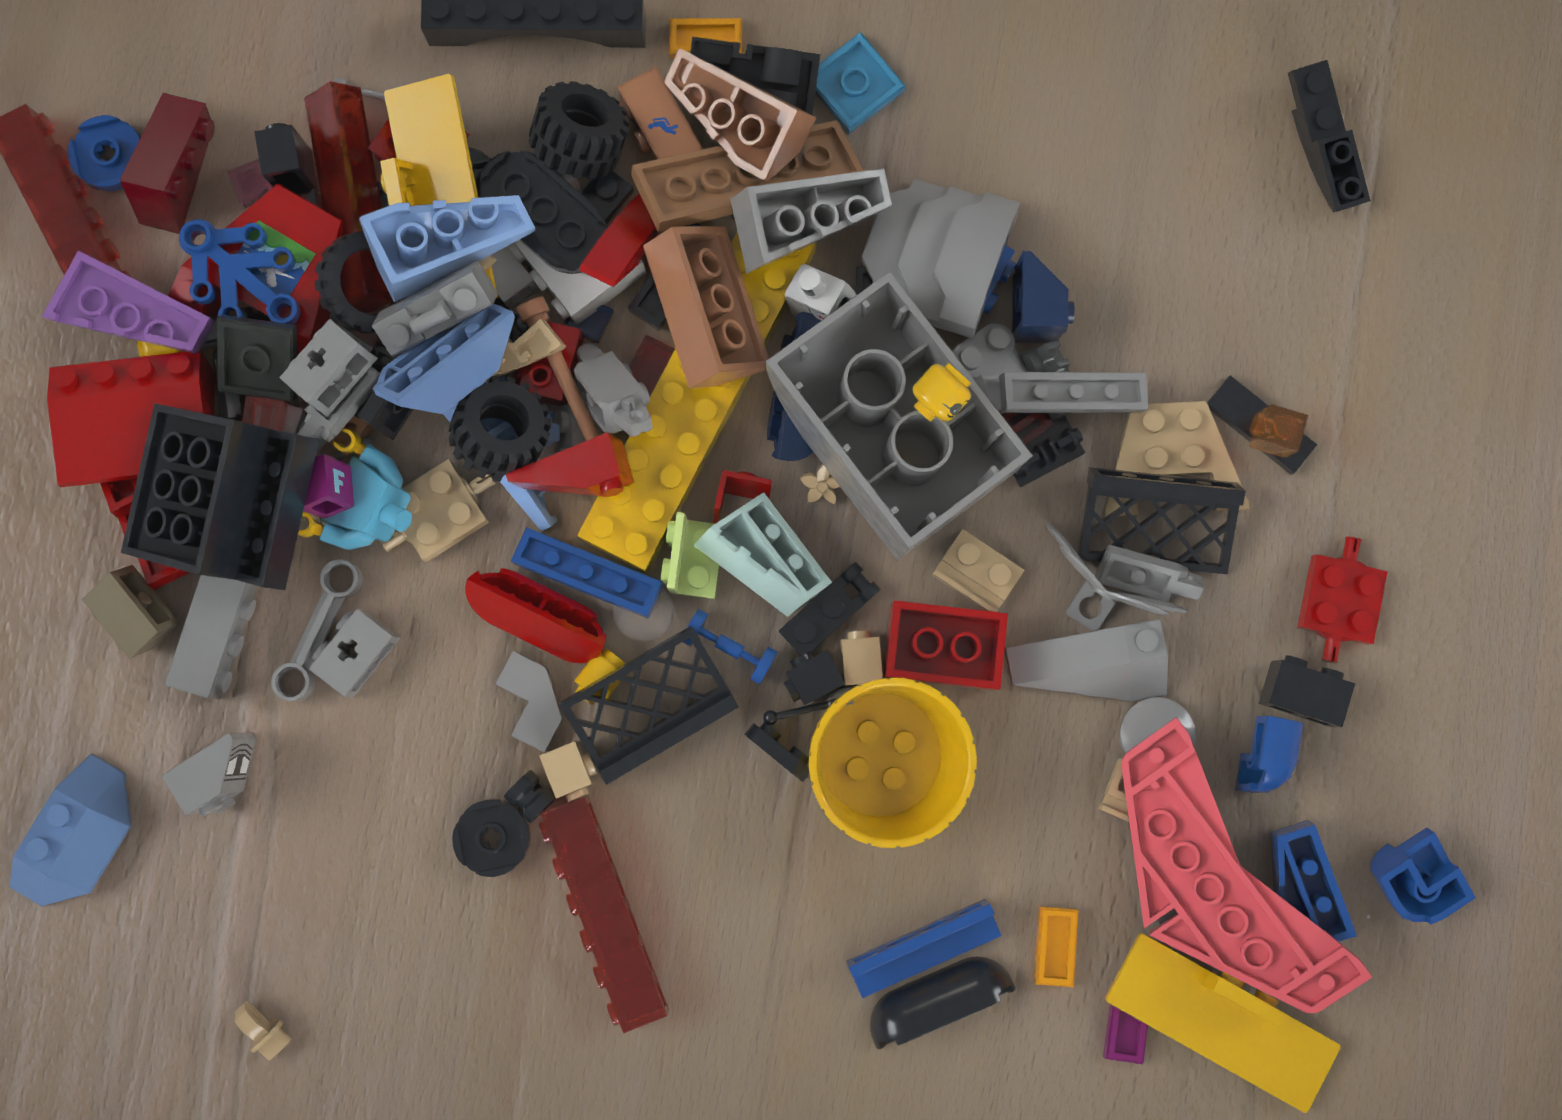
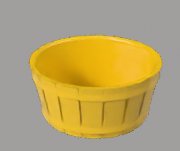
M906 678L872 680L857 685L837 698L824 712L815 728L811 739L808 761L810 781L815 797L829 820L841 831L844 830L845 834L865 844L871 843V846L881 848L913 846L924 842V839H931L947 828L949 823L956 819L967 803L966 799L970 797L976 776L974 771L977 769L975 744H973L974 738L966 719L961 716L962 713L956 705L945 695L942 696L941 692L935 688ZM854 701V704L846 705L849 702Z

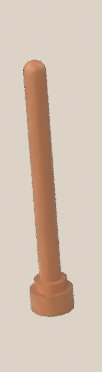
M543 296L529 300L516 308L522 323H527L529 328L539 319H543L546 322L550 320L547 314L550 312V309ZM561 351L547 356L585 440L587 441L599 436L600 434Z

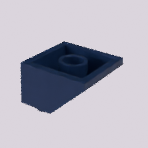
M1031 251L1022 252L1012 271V334L1015 343H1049L1059 340L1062 334L1066 333L1068 324H1073L1075 306L1074 301H1068L1069 289Z

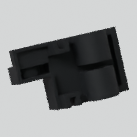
M692 37L691 54L813 115L820 54L747 44L746 54H740V43Z

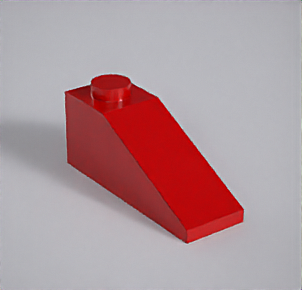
M609 432L506 474L508 482L523 489L602 497L618 495L623 492V487L635 483L623 442Z

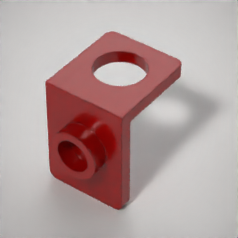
M722 470L714 505L713 523L719 522L725 493L754 499L764 492L770 498L772 480L757 477L755 474L746 471L736 473Z

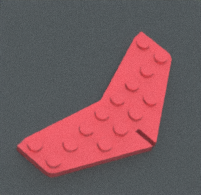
M1178 717L1172 719L1125 754L1121 767L1144 928L1173 908L1177 912V914L1150 931V936L1306 1013L1322 1011L1372 978V974L1357 955L1240 865L1190 734Z

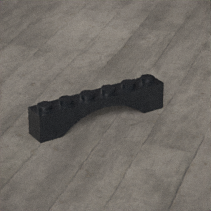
M421 0V30L429 46H468L493 38L539 35L578 39L610 48H645L646 11L644 0Z

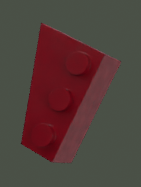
M162 93L120 179L139 224L176 234L180 233L181 228L185 224L208 143L214 135L215 125L214 121L211 120L206 103Z

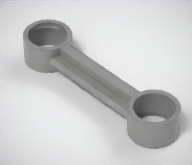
M341 559L333 560L322 569L320 583L324 591L290 663L278 667L272 676V689L279 698L286 701H301L309 697L313 692L315 677L313 672L309 670L315 662L312 656L318 647L325 642L344 600L356 595L363 584V576L360 569L351 562ZM347 565L351 568L354 575L353 584L344 592H336L330 585V575L335 568ZM291 669L300 670L305 677L304 689L297 696L287 695L282 688V678Z

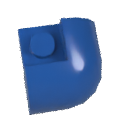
M1256 716L1251 754L1240 753L1235 790L1249 793H1268L1285 784L1291 778L1298 762L1303 723L1273 716Z
M1427 827L1396 848L1387 843L1377 851L1371 860L1370 870L1389 904L1403 919L1412 922L1434 924L1445 919L1476 898L1461 869L1450 862L1437 835Z

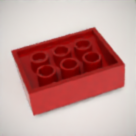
M201 350L197 354L178 352L49 367L47 405L57 484L60 487L137 479L154 403L214 416L215 373Z

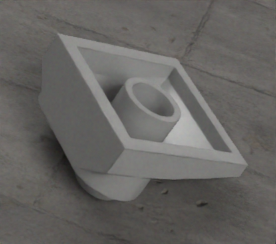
M994 322L975 333L973 339L968 338L952 352L999 411L1001 410L999 375L1004 372H1028L1014 348L1015 339L1012 332L1006 326Z

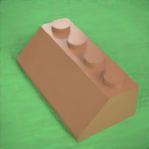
M726 226L670 227L643 245L689 389L718 386L765 371L766 361L769 357Z

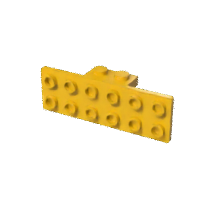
M445 74L386 90L384 97L397 157L380 161L382 168L381 185L387 194L389 206L395 203H409V206L433 204V201L446 200V203L470 202L472 198H478L454 76ZM490 266L485 272L496 289L492 266Z
M1139 933L1106 994L1105 1000L1294 1108L1307 1113L1341 1048L1340 1044L1278 1010L1276 1006L1279 1001L1257 989L1255 995H1252L1242 989L1245 982L1225 972L1218 976L1145 934Z

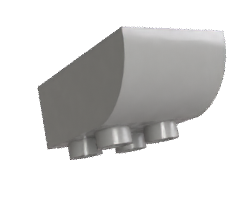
M888 272L766 361V370L770 382L793 424L897 561L1016 473L1033 456L891 272ZM949 362L972 383L968 387L971 398L952 420L944 422L935 417L930 422L915 409L914 405L918 400L914 396L912 389L914 384L933 364L938 363L945 366Z

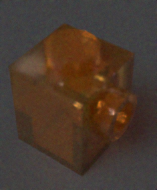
M1271 404L1262 411L1257 412L1250 427V434L1253 435L1249 447L1283 458L1299 451L1308 415Z

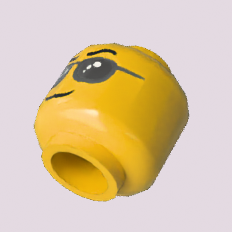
M949 362L945 366L938 363L933 364L913 386V394L918 400L914 407L930 422L935 417L948 422L970 400L971 393L968 387L972 383Z

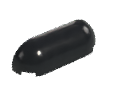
M978 956L962 959L895 988L879 999L870 1018V1032L875 1047L882 1049L896 1041L897 1045H901L998 1003L1001 1001L1000 995L1014 992L1016 987L1006 969L996 961Z

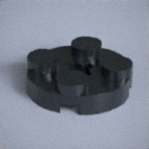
M498 799L484 800L471 805L460 817L458 823H456L452 835L453 849L458 860L471 871L484 877H496L513 870L526 858L531 841L528 821L522 816L519 808L516 805H511ZM488 827H494L495 832H500L502 835V839L497 841L496 849H491L489 843L482 842V836L488 833Z

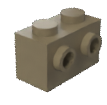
M133 565L109 572L81 599L91 611L92 616L101 623L114 639L116 646L129 659L152 650L180 624L154 590L147 585L146 580Z

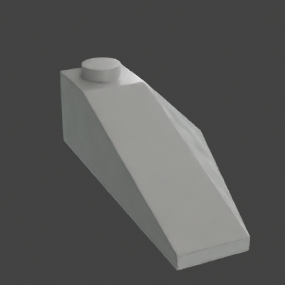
M1161 619L1005 648L1011 683L1015 686L1128 702L1167 695L1168 653Z

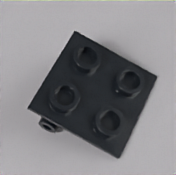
M1005 412L1001 414L1033 455L1013 474L1020 488L1085 454L1080 444L1083 441L1082 434L1078 428L1072 429L1066 416L1052 421L1049 413Z

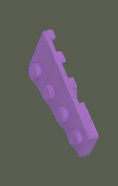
M77 251L42 315L43 318L49 321L194 354L198 353L215 322L210 317L80 251Z

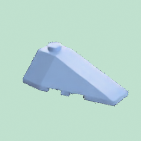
M519 195L472 198L470 202L446 203V200L433 201V204L414 206H409V203H395L359 217L377 269L394 302L420 291L477 259L481 261L535 231V226Z

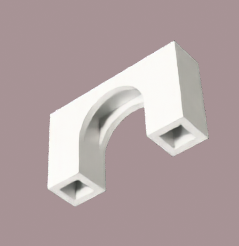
M558 173L575 189L581 190L577 179L573 178L572 175ZM520 240L507 246L520 263L526 260L533 269L529 274L539 290L542 292L547 288L555 299L550 303L560 317L565 320L570 316L575 324H580L596 312L599 306L608 303L646 274L644 263L641 260L639 265L615 287H611L583 272L567 274L552 269Z

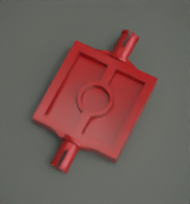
M1345 537L1342 558L1335 559L1318 554L1311 555L1297 628L1313 631L1326 639L1321 658L1322 661L1338 663L1341 642L1354 641L1367 645L1374 644L1388 571L1367 567L1362 562L1357 561L1362 542L1360 538Z

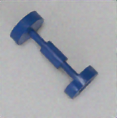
M698 609L688 627L692 626L697 636L701 635L716 643L715 648L735 659H738L740 656L756 665L757 667L750 680L760 685L778 651L767 647L761 659L744 651L745 646L723 634L719 637L704 629L703 626L709 614ZM690 638L683 641L684 644L690 647L693 645Z

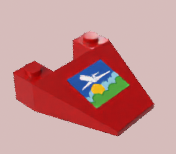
M276 184L226 227L238 228L244 227L248 223H257L267 233L265 245L257 249L249 247L245 242L219 246L228 254L269 252L277 247H285L295 256L296 263L294 268L286 273L279 272L275 268L247 270L276 294H288L299 304L301 309L300 318L293 324L297 325L298 356L313 339L315 333L331 319L329 317L331 313L327 309H323L318 300L321 299L320 292L315 290V281L318 280V273H315L317 263L322 261L323 256L321 254L326 247L331 246L334 240L342 236L344 221L283 185ZM252 231L248 236L249 241L257 240L260 236V231ZM280 255L277 258V265L286 264L289 258L288 255ZM208 257V282L216 289V298L212 303L207 305L199 304L190 295L189 289L193 283L192 258H189L181 265L168 297L206 316H218L219 309L221 308L219 265ZM237 281L238 299L267 315V306ZM201 287L197 292V296L199 298L205 297L208 294V287ZM283 307L280 311V317L287 318L292 312L291 307Z

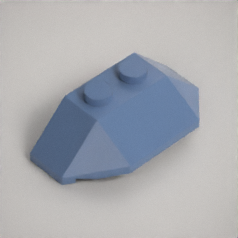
M493 304L406 350L383 368L378 378V383L373 388L375 394L400 407L444 414L454 408L460 400L477 387L483 385L489 377L499 370L515 319L513 311Z
M90 754L53 790L15 852L9 887L40 906L91 893L132 826L129 798L125 786L127 783L126 773L94 754Z

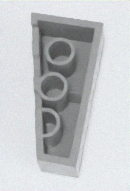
M884 168L746 187L730 199L747 274L862 222L892 206Z

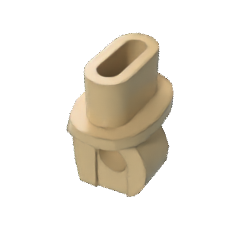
M247 1000L234 1013L236 1025L245 1035L252 1039L249 1050L252 1053L258 1051L268 1061L274 1058L291 1040V1037L280 1028L283 1024L280 1019L272 1018L268 1021Z

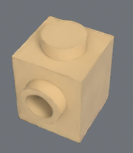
M579 741L571 742L539 755L555 798L566 796L567 801L570 802L589 794L587 786L595 783L593 775L598 774V770L589 753H583Z

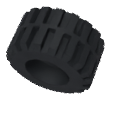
M570 81L569 84L558 82L555 86L550 85L545 88V91L539 96L529 131V144L531 148L535 149L534 154L536 157L543 159L547 167L558 170V173L572 175L573 178L581 179V177L596 179L597 175L604 177L608 175L609 171L615 169L629 131L630 120L626 117L627 112L625 108L619 106V101L607 95L606 91L596 89L593 85L586 83L583 85L574 81Z
M491 376L488 383L485 382L458 402L448 431L451 432L449 444L455 447L453 455L457 460L464 459L463 467L469 472L474 468L478 471L477 477L485 479L487 474L492 475V481H501L507 473L536 462L550 435L548 432L551 428V419L546 418L549 413L547 405H540L539 402L542 397L537 391L533 394L528 391L530 387L524 382H522L521 386L515 384V378L506 377L505 381H500L499 376ZM486 418L502 419L512 425L517 432L518 438L514 440L497 439L487 433L481 424V420Z

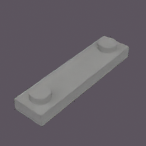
M1004 372L999 375L1002 412L1142 413L1148 410L1146 373Z

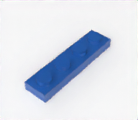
M527 527L511 559V562L516 566L649 619L664 586L662 581Z

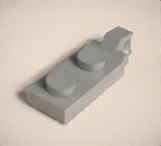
M371 366L328 417L309 404L305 409L308 413L304 420L306 424L297 435L318 439V451L327 441L330 442L339 434L374 391L375 384L378 383L381 373Z
M1109 544L1095 574L1096 578L1103 585L1168 602L1169 598L1176 599L1177 595L1199 600L1204 589L1202 577L1189 572L1187 567L1179 563Z

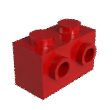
M547 321L549 326L566 345L561 350V353L574 378V369L579 361L576 351L579 346L583 345L584 335L581 329ZM547 357L517 369L515 384L520 386L522 382L530 386L528 391L532 394L537 391L542 397L541 402L557 406L568 403Z

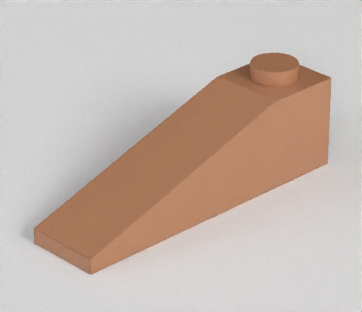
M681 48L678 49L664 81V84L684 107L707 129L706 132L711 138L724 148L728 153L727 156L735 165L767 182L800 153L816 119L815 116Z

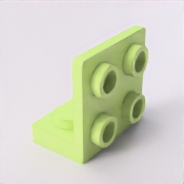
M677 512L676 521L669 520L666 543H668V547H672L671 559H663L661 581H663V584H667V589L671 594L715 599L720 565L694 546L698 539L714 523L687 520L683 512Z

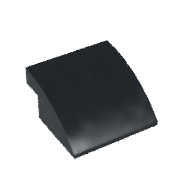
M154 403L121 553L198 575L233 579L263 588L285 590L319 440Z

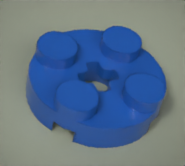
M101 115L90 118L78 127L80 132L76 135L75 140L71 138L69 142L68 160L74 173L93 189L103 191L123 189L120 179L141 135L127 122L121 121L117 117ZM109 145L113 150H116L111 160L99 159V155L105 153V146Z

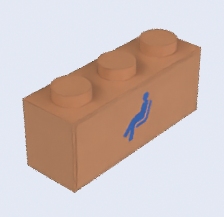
M657 67L617 86L620 96L619 106L625 108L627 112L626 117L632 120L637 129V132L633 133L642 153L649 151L653 160L703 150L672 93L664 84V79Z

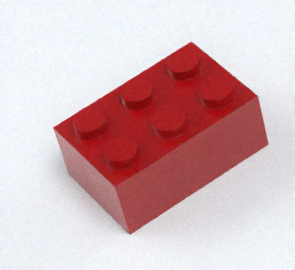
M894 600L890 606L883 678H906L915 680V682L992 691L1000 690L1008 613Z

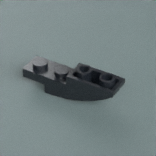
M1328 60L1288 72L1297 109L1292 110L1296 129L1310 168L1333 213L1371 201L1353 131H1346Z

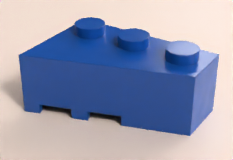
M1305 820L1272 831L1273 891L1337 941L1341 942L1356 937V931L1315 824Z

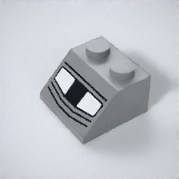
M228 733L162 775L185 816L201 814L202 817H205L211 813L218 815L235 804L233 798L244 791L256 742L253 733Z

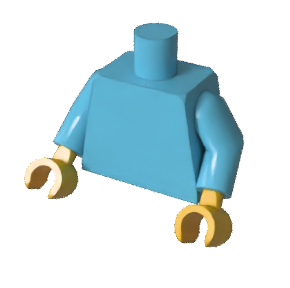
M342 429L343 432L351 436L352 442L348 447H345L343 444L333 441L334 446L340 451L347 453L355 452L360 455L359 459L353 456L349 463L352 473L354 507L326 519L321 518V521L325 522V526L318 524L314 517L303 512L302 518L309 519V526L305 530H299L298 535L308 538L315 534L320 536V541L347 550L371 545L374 540L387 542L391 539L395 530L402 532L411 525L412 514L406 510L411 500L410 493L402 488L403 479L396 462L370 444L367 446L363 445L357 432Z

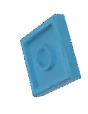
M860 32L819 64L815 94L850 135L904 93L906 86Z

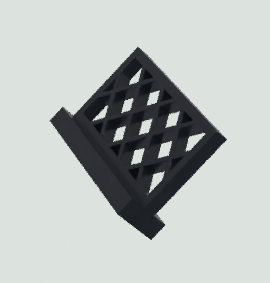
M1089 467L1087 483L1089 485L1078 555L1082 560H1102L1106 549L1103 551L1088 550L1090 537L1103 528L1114 541L1111 544L1113 546L1124 548L1122 546L1124 543L1141 532L1151 545L1142 554L1151 556L1156 552L1160 556L1157 558L1179 563L1187 567L1188 571L1228 574L1239 506H1243L1246 493L1237 482ZM1096 496L1113 497L1120 507L1104 519H1101L1094 510ZM1119 497L1130 499L1123 504ZM1139 500H1149L1157 511L1141 523H1138L1128 509ZM1156 501L1167 503L1160 507ZM1177 504H1187L1194 514L1175 527L1165 513ZM1193 505L1204 507L1197 511ZM1215 507L1228 509L1226 522L1214 531L1203 519V516ZM1125 512L1135 527L1117 539L1107 527V524ZM1094 516L1098 523L1092 527ZM1162 516L1173 530L1154 543L1144 529ZM1200 520L1210 534L1191 547L1181 533ZM1224 533L1223 542H1221L1218 537ZM1178 536L1188 550L1176 559L1166 558L1159 549ZM1213 540L1221 547L1219 564L1203 562L1196 553ZM1194 556L1197 561H1189L1188 559Z
M692 626L687 627L559 702V706L597 766L599 774L606 785L739 707ZM690 638L696 648L693 663L689 664L673 660L675 646ZM668 651L666 658L659 656L664 652ZM700 656L707 668L698 666ZM649 661L665 664L660 683L639 679L642 665ZM670 665L690 670L685 690L665 685ZM635 670L634 677L626 676ZM696 672L712 675L718 687L706 694L691 691ZM616 680L632 683L626 703L606 698L609 685ZM637 685L657 689L652 709L632 704ZM602 689L601 696L592 695ZM663 691L683 696L680 709L673 713L658 710ZM689 697L695 698L694 701L687 704ZM582 700L598 703L593 722L578 719L571 707ZM604 704L624 709L620 728L599 724ZM630 710L650 715L646 729L639 733L625 730ZM656 717L663 718L654 724ZM583 727L591 728L590 736L587 735ZM600 730L617 734L614 748L600 755L593 744L596 731ZM623 736L630 737L621 743Z

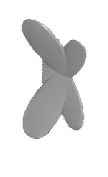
M1046 522L1049 532L1060 546L1059 548L1063 555L1086 579L1066 610V614L1092 631H1097L1117 601L1158 615L1169 616L1166 611L1175 613L1188 612L1183 607L1170 602L1107 590L1063 535ZM1095 592L1102 596L1100 599L1101 611L1097 616L1087 618L1081 614L1079 605L1084 598L1093 597Z

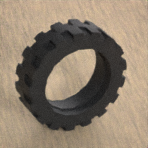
M358 231L337 238L331 246L326 247L321 254L323 256L322 261L317 263L315 273H318V280L315 281V290L320 292L321 299H318L320 305L331 313L329 317L335 323L343 324V328L350 331H358L365 334L376 333L372 324L379 313L366 314L358 311L347 301L341 288L340 275L344 262L350 255L358 251L370 250L364 231ZM398 300V301H396V302L392 301V302L389 304L388 307L392 306L393 304H395V303H397V302H399V301H401V300Z

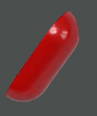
M500 568L499 573L480 574L477 571L470 575L466 581L465 594L470 606L483 620L568 662L588 663L600 655L606 641V633H603L601 626L596 621L597 614L588 607L515 571Z

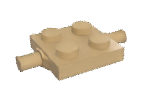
M447 459L403 487L410 493L411 497L406 507V510L412 514L411 525L402 532L395 530L389 541L380 542L385 550L389 552L407 540L415 547L421 559L427 563L489 523L480 508L477 495L495 485V481H492L491 475L486 474L485 479L477 477L468 482L459 475L453 463Z

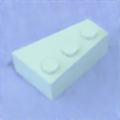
M764 492L711 526L694 544L697 549L787 617L815 598L832 583Z

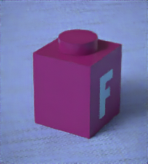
M324 454L315 457L303 511L326 519L354 507L351 466Z

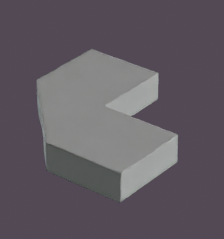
M513 651L495 684L528 701L511 736L546 753L563 721V715L553 689L549 670Z

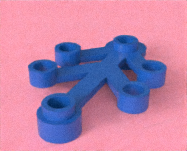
M195 219L184 224L179 233L181 248L191 255L193 283L190 286L189 292L191 297L199 304H210L216 298V289L208 282V257L219 265L221 308L219 309L218 317L227 315L228 312L235 310L237 311V317L245 318L244 312L238 307V281L267 306V315L273 322L295 324L301 314L297 301L288 294H276L247 270L275 268L279 272L286 273L294 268L296 263L295 256L285 247H277L269 252L228 254L219 246L245 242L251 248H261L267 241V233L257 223H248L244 227L215 229L208 221ZM252 231H260V236L257 240L249 241L248 236ZM200 234H205L206 239L204 243L195 245V238ZM280 255H288L289 258L286 264L277 265V258ZM203 286H207L209 289L208 294L205 297L199 298L197 296L198 290ZM286 306L291 307L292 312L290 316L281 318V309Z

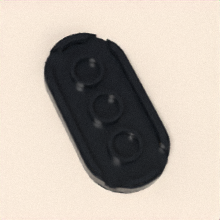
M521 150L520 152L512 153L507 151L493 157L481 172L479 182L481 198L519 195L535 226L534 232L519 240L552 269L567 274L582 273L579 271L581 263L608 228L601 211L553 168L547 167L544 161L538 159L534 153Z

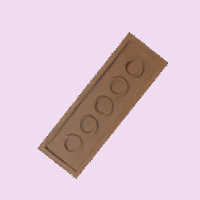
M835 120L813 125L800 153L768 182L735 165L727 156L728 153L722 146L632 165L631 176L657 231L661 232L670 227H682L734 215L730 199L746 187L864 171L838 121Z

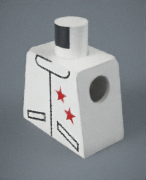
M802 264L784 296L793 315L796 316L800 312H807L822 321L836 311L838 307L840 308L857 296V294L845 281L807 264Z

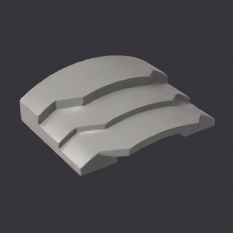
M914 179L910 188L890 193L892 206L878 213L862 255V262L873 283L888 272H891L932 326L973 339L1004 245L1008 243L1017 219L1020 202L987 192L980 196L951 186L947 189Z

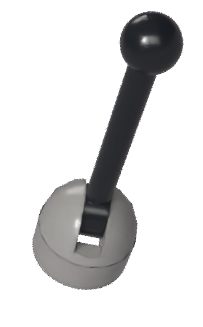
M849 685L841 686L829 692L825 702L781 712L768 710L764 713L763 720L768 725H774L780 719L828 709L837 698L850 690ZM851 701L846 705L854 704V701Z

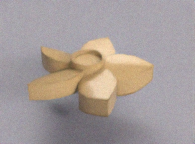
M823 464L818 468L817 474L805 473L800 476V479L806 487L810 488L808 491V502H815L823 495L828 502L835 504L836 493L834 489L840 486L832 476L829 477L830 473Z

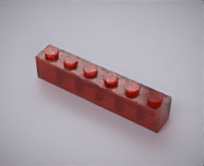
M330 81L306 96L304 101L322 206L324 210L344 221L342 236L350 233L363 231L359 217L380 210L382 207L373 155L367 149L370 145V138L361 87ZM358 251L350 255L344 262L340 275L341 288L347 301L358 311L371 313L390 304L393 299L377 269L371 251Z
M27 104L0 116V152L63 274L65 275L77 251H80L131 277L126 270H121L117 259L121 258L114 243L109 238L105 239L100 228L104 227V223L92 206L88 207L84 196L88 195L85 186L76 175L72 176L67 167L70 164L68 154L59 143L55 144L51 134L55 133V129L48 117L43 112L38 114Z
M589 796L542 813L543 822L539 823L542 837L546 844L552 843L557 857L552 859L553 866L559 880L566 879L570 893L566 895V900L572 915H579L584 929L579 931L580 938L586 952L593 951L598 965L593 967V972L599 988H606L611 1002L607 1003V1009L613 1025L620 1024L624 1034L666 1017L669 1012L668 1005Z

